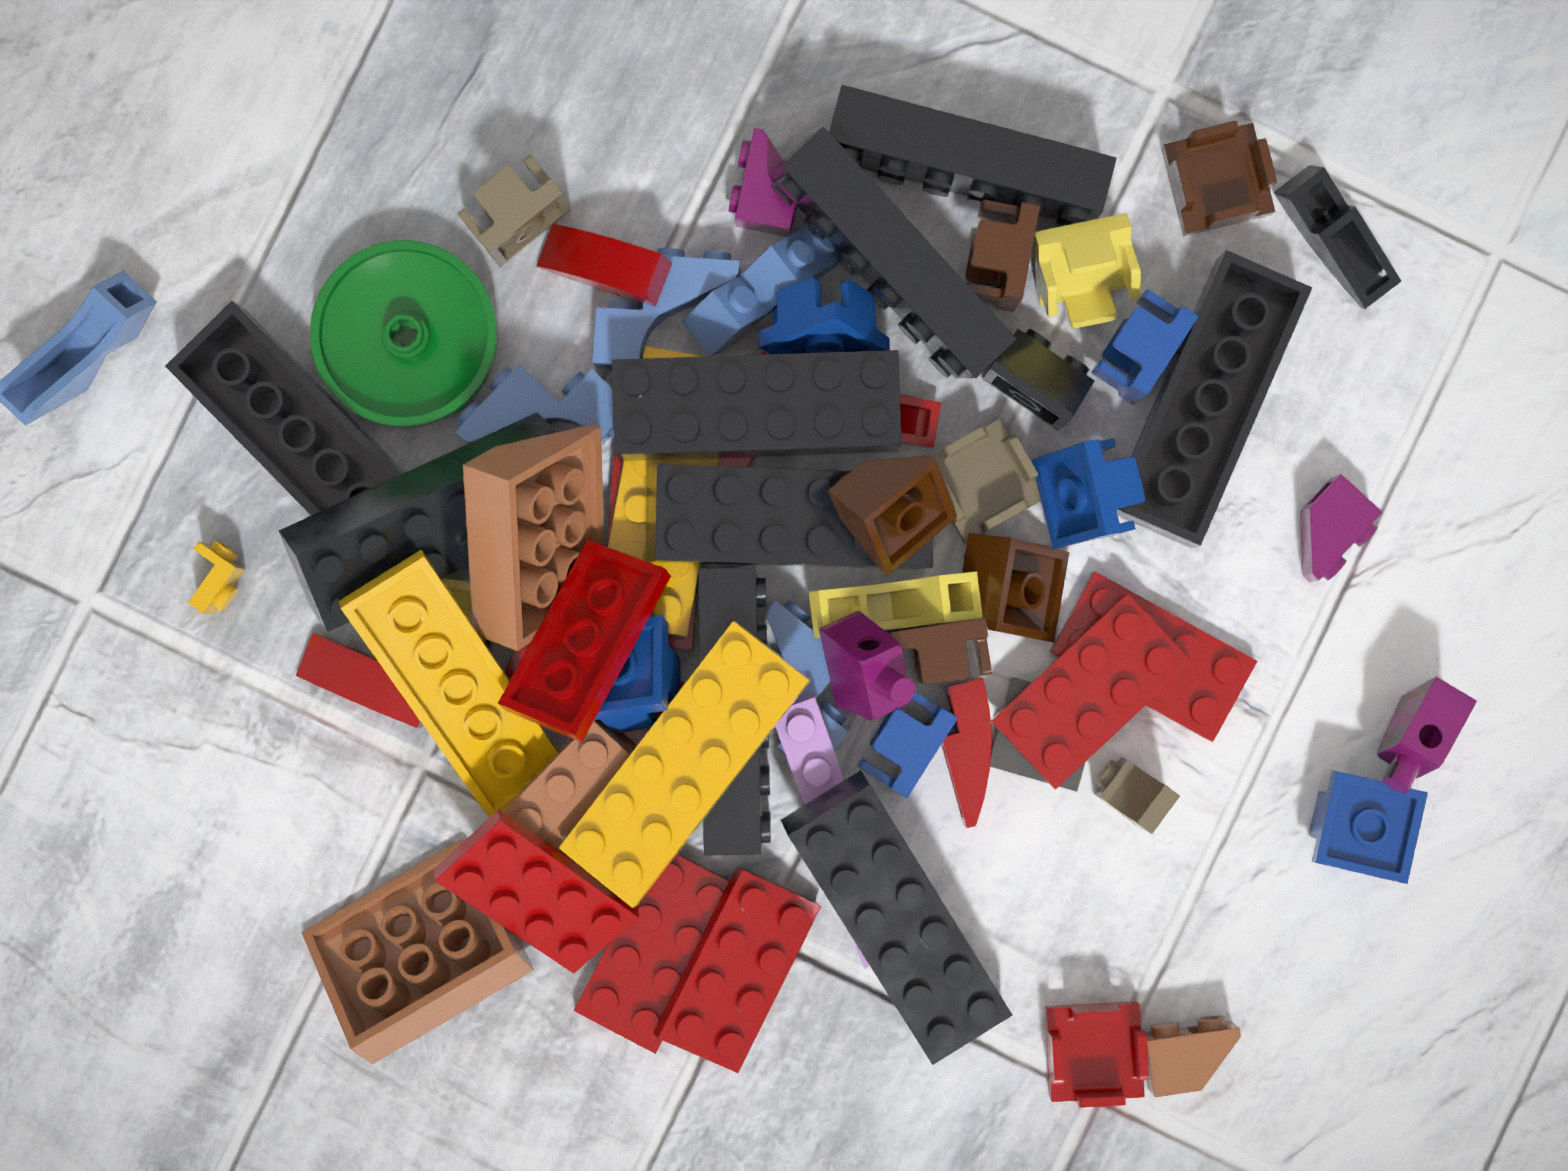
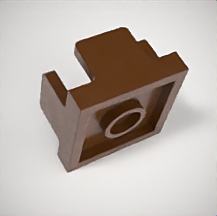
M1231 121L1192 131L1184 140L1167 143L1162 146L1161 150L1183 237L1270 216L1276 212L1271 196V188L1277 183L1267 139L1257 140L1253 123L1238 126L1237 121Z
M982 200L979 206L977 217L984 219L980 220L977 234L972 237L965 278L969 281L998 286V288L966 283L984 303L996 305V309L1014 312L1023 299L1040 211L1039 205L1022 202L1020 206Z
M986 618L888 633L899 642L903 652L906 649L913 650L917 679L921 684L929 685L969 678L970 670L966 651V641L969 639L974 641L979 675L992 674L987 643Z

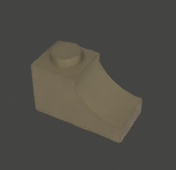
M1120 758L1117 764L1112 760L1109 761L1095 780V783L1100 786L1094 793L1096 797L1135 826L1150 834L1154 833L1180 797L1179 794L1167 785L1156 780L1124 758Z

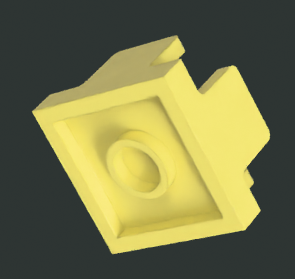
M1127 213L1035 232L1036 293L1040 306H1045L1048 318L1058 316L1057 302H1062L1065 306L1070 326L1072 328H1081L1116 319V309L1110 294L1111 291L1126 288L1130 300L1140 299L1141 271L1131 242L1132 227Z

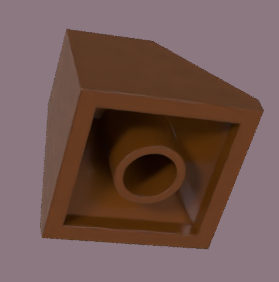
M931 455L863 461L851 472L842 476L828 490L841 521L886 576L891 574L957 518L938 463Z
M969 533L962 573L977 572L982 616L986 618L988 630L1054 643L1070 552L1060 549L1053 550L1051 547L1010 537Z

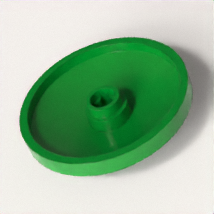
M395 240L372 245L357 252L340 264L320 290L314 304L310 323V344L314 363L320 377L330 392L344 406L361 417L377 424L398 428H414L437 423L464 408L479 393L487 381L495 362L499 341L495 308L488 291L477 275L452 253L432 244L411 240Z

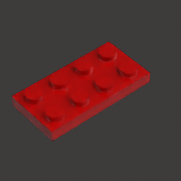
M587 539L498 704L507 712L583 742L671 578L668 571L658 565Z
M1095 571L1092 572L1049 653L1056 657L1062 654L1121 597L1128 593L1192 661L1146 707L1202 738L1214 742L1253 671L1257 660Z
M1126 593L990 721L1047 783L1056 790L1190 665L1192 661L1142 607Z
M500 809L434 868V881L573 974L639 918L637 906L634 908L629 906L584 868Z
M677 853L637 905L639 918L607 945L573 1011L656 1054L662 1040L655 1036L654 1031L730 880Z
M737 865L654 1031L655 1036L662 1041L739 1073L821 906L807 897Z

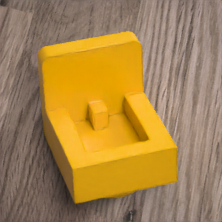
M215 540L210 545L209 543L198 541L193 549L215 565L191 597L188 604L203 614H215L217 609L222 612L231 604L238 592L234 585L246 569L235 562L239 555L222 542Z

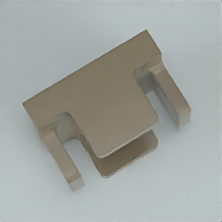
M531 155L526 157L523 162L541 185L537 190L531 191L511 166H505L474 191V197L493 222V225L485 232L465 208L457 213L499 267H502L548 230L552 224H555L571 211L563 192L547 176Z
M1001 418L985 427L982 426L932 456L938 463L957 514V518L952 523L964 544L968 541L969 533L983 534L1041 501L1035 478L1038 476V473L1016 435L1011 436Z

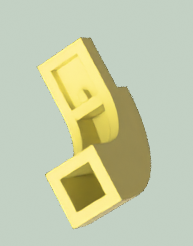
M977 572L938 575L891 583L808 592L814 639L821 638L819 628L855 611L862 612L884 631L983 618Z

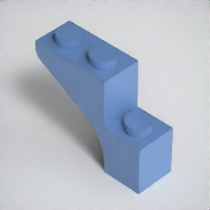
M805 227L771 245L739 277L713 290L682 322L706 354L714 356L735 344L757 323L769 315L772 309L777 308V292L780 289L810 277L818 280L838 266L840 263L834 256L838 250L827 238L820 241Z
M657 249L658 253H661L672 262V266L656 307L643 303V310L635 309L634 302L621 300L608 301L607 308L596 307L592 363L595 368L612 369L613 359H643L644 348L653 330L665 319L699 304L713 290L739 277V260H731V254L722 251L703 252V258L685 257V251L681 249Z
M124 270L93 286L88 297L69 322L0 380V402L26 426L84 393L92 384L106 356L139 336L157 301Z
M520 364L513 371L507 367L491 382L489 387L493 392L481 404L474 401L461 413L457 419L461 425L455 431L463 440L471 443L538 412L548 424L563 422L578 427L592 424L601 426V443L604 445L614 435L612 387L593 369L586 375L578 372L562 389L561 392L565 397L559 402Z
M775 600L767 611V620L781 655L811 680L798 698L813 693L815 699H817L830 683L821 638L814 639L813 630L805 624L810 618L806 612L791 600H788L784 606ZM825 701L819 710L835 751L849 734V731L842 726L847 718ZM780 742V743L778 744V747H779L782 751H784V750H783V747H782V744H781V742Z

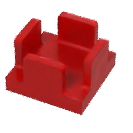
M1137 1001L1045 1006L1049 1096L1051 1102L1075 1101L1081 1108L1124 1106L1126 1105V1098L1145 1097L1144 1080H1149L1147 1035L1141 1028L1140 1004Z

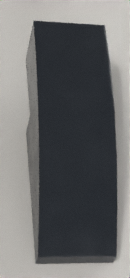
M1309 165L1273 192L1306 242L1361 308L1366 309L1402 282L1356 206L1347 205L1324 167Z

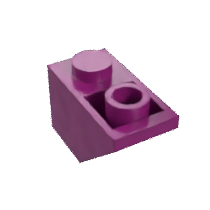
M754 128L752 140H743L738 167L745 168L742 186L733 185L728 212L736 213V227L788 237L791 234L797 205L795 203L791 206L786 205L771 188L775 181L768 174L783 159L763 129Z
M1342 474L1331 477L1300 510L1303 577L1309 582L1320 581L1322 577L1328 581L1334 577L1347 562L1342 557L1344 553L1354 543L1358 547L1363 545L1378 529L1374 521L1380 516L1382 511Z

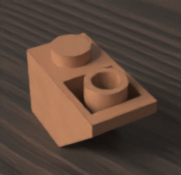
M1222 1015L1198 1018V1026L1179 1028L1178 1022L1152 1025L1151 1032L1146 1033L1149 1080L1146 1081L1148 1090L1154 1097L1202 1091L1241 1038L1240 1028L1232 1021H1225V1016Z

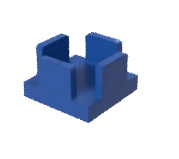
M810 277L782 288L777 292V308L772 309V326L759 331V348L768 354L889 351L890 338L876 327L875 298L870 292L851 279H847L840 283L841 304L834 301L821 306L820 281Z
M1148 289L1141 294L1140 299L1136 302L1140 307L1133 311L1129 319L1122 321L1101 354L1103 359L1128 374V376L1103 360H1100L1091 371L1094 376L1120 392L1118 396L1132 405H1135L1149 394L1199 317L1184 306L1181 308L1175 307Z
M1114 438L1082 442L1031 459L1038 473L1036 481L1053 550L1136 530L1134 520L1119 523L1117 510L1118 508L1143 503L1145 495L1134 457L1106 461L1104 459L1103 451L1116 447Z
M662 615L649 617L595 720H601L612 732L617 733L651 728L657 721V717L653 712L667 711L668 700L671 702L681 689V661L679 656L669 646L668 622Z
M916 691L911 701L930 712L927 721L921 723L902 710L896 709L886 715L870 740V746L875 751L897 764L893 775L887 774L862 757L857 764V767L906 799L958 719V717Z
M1332 770L1327 792H1318L1309 831V836L1316 838L1311 861L1408 884L1428 792L1411 788L1408 793H1402L1388 787L1382 781Z

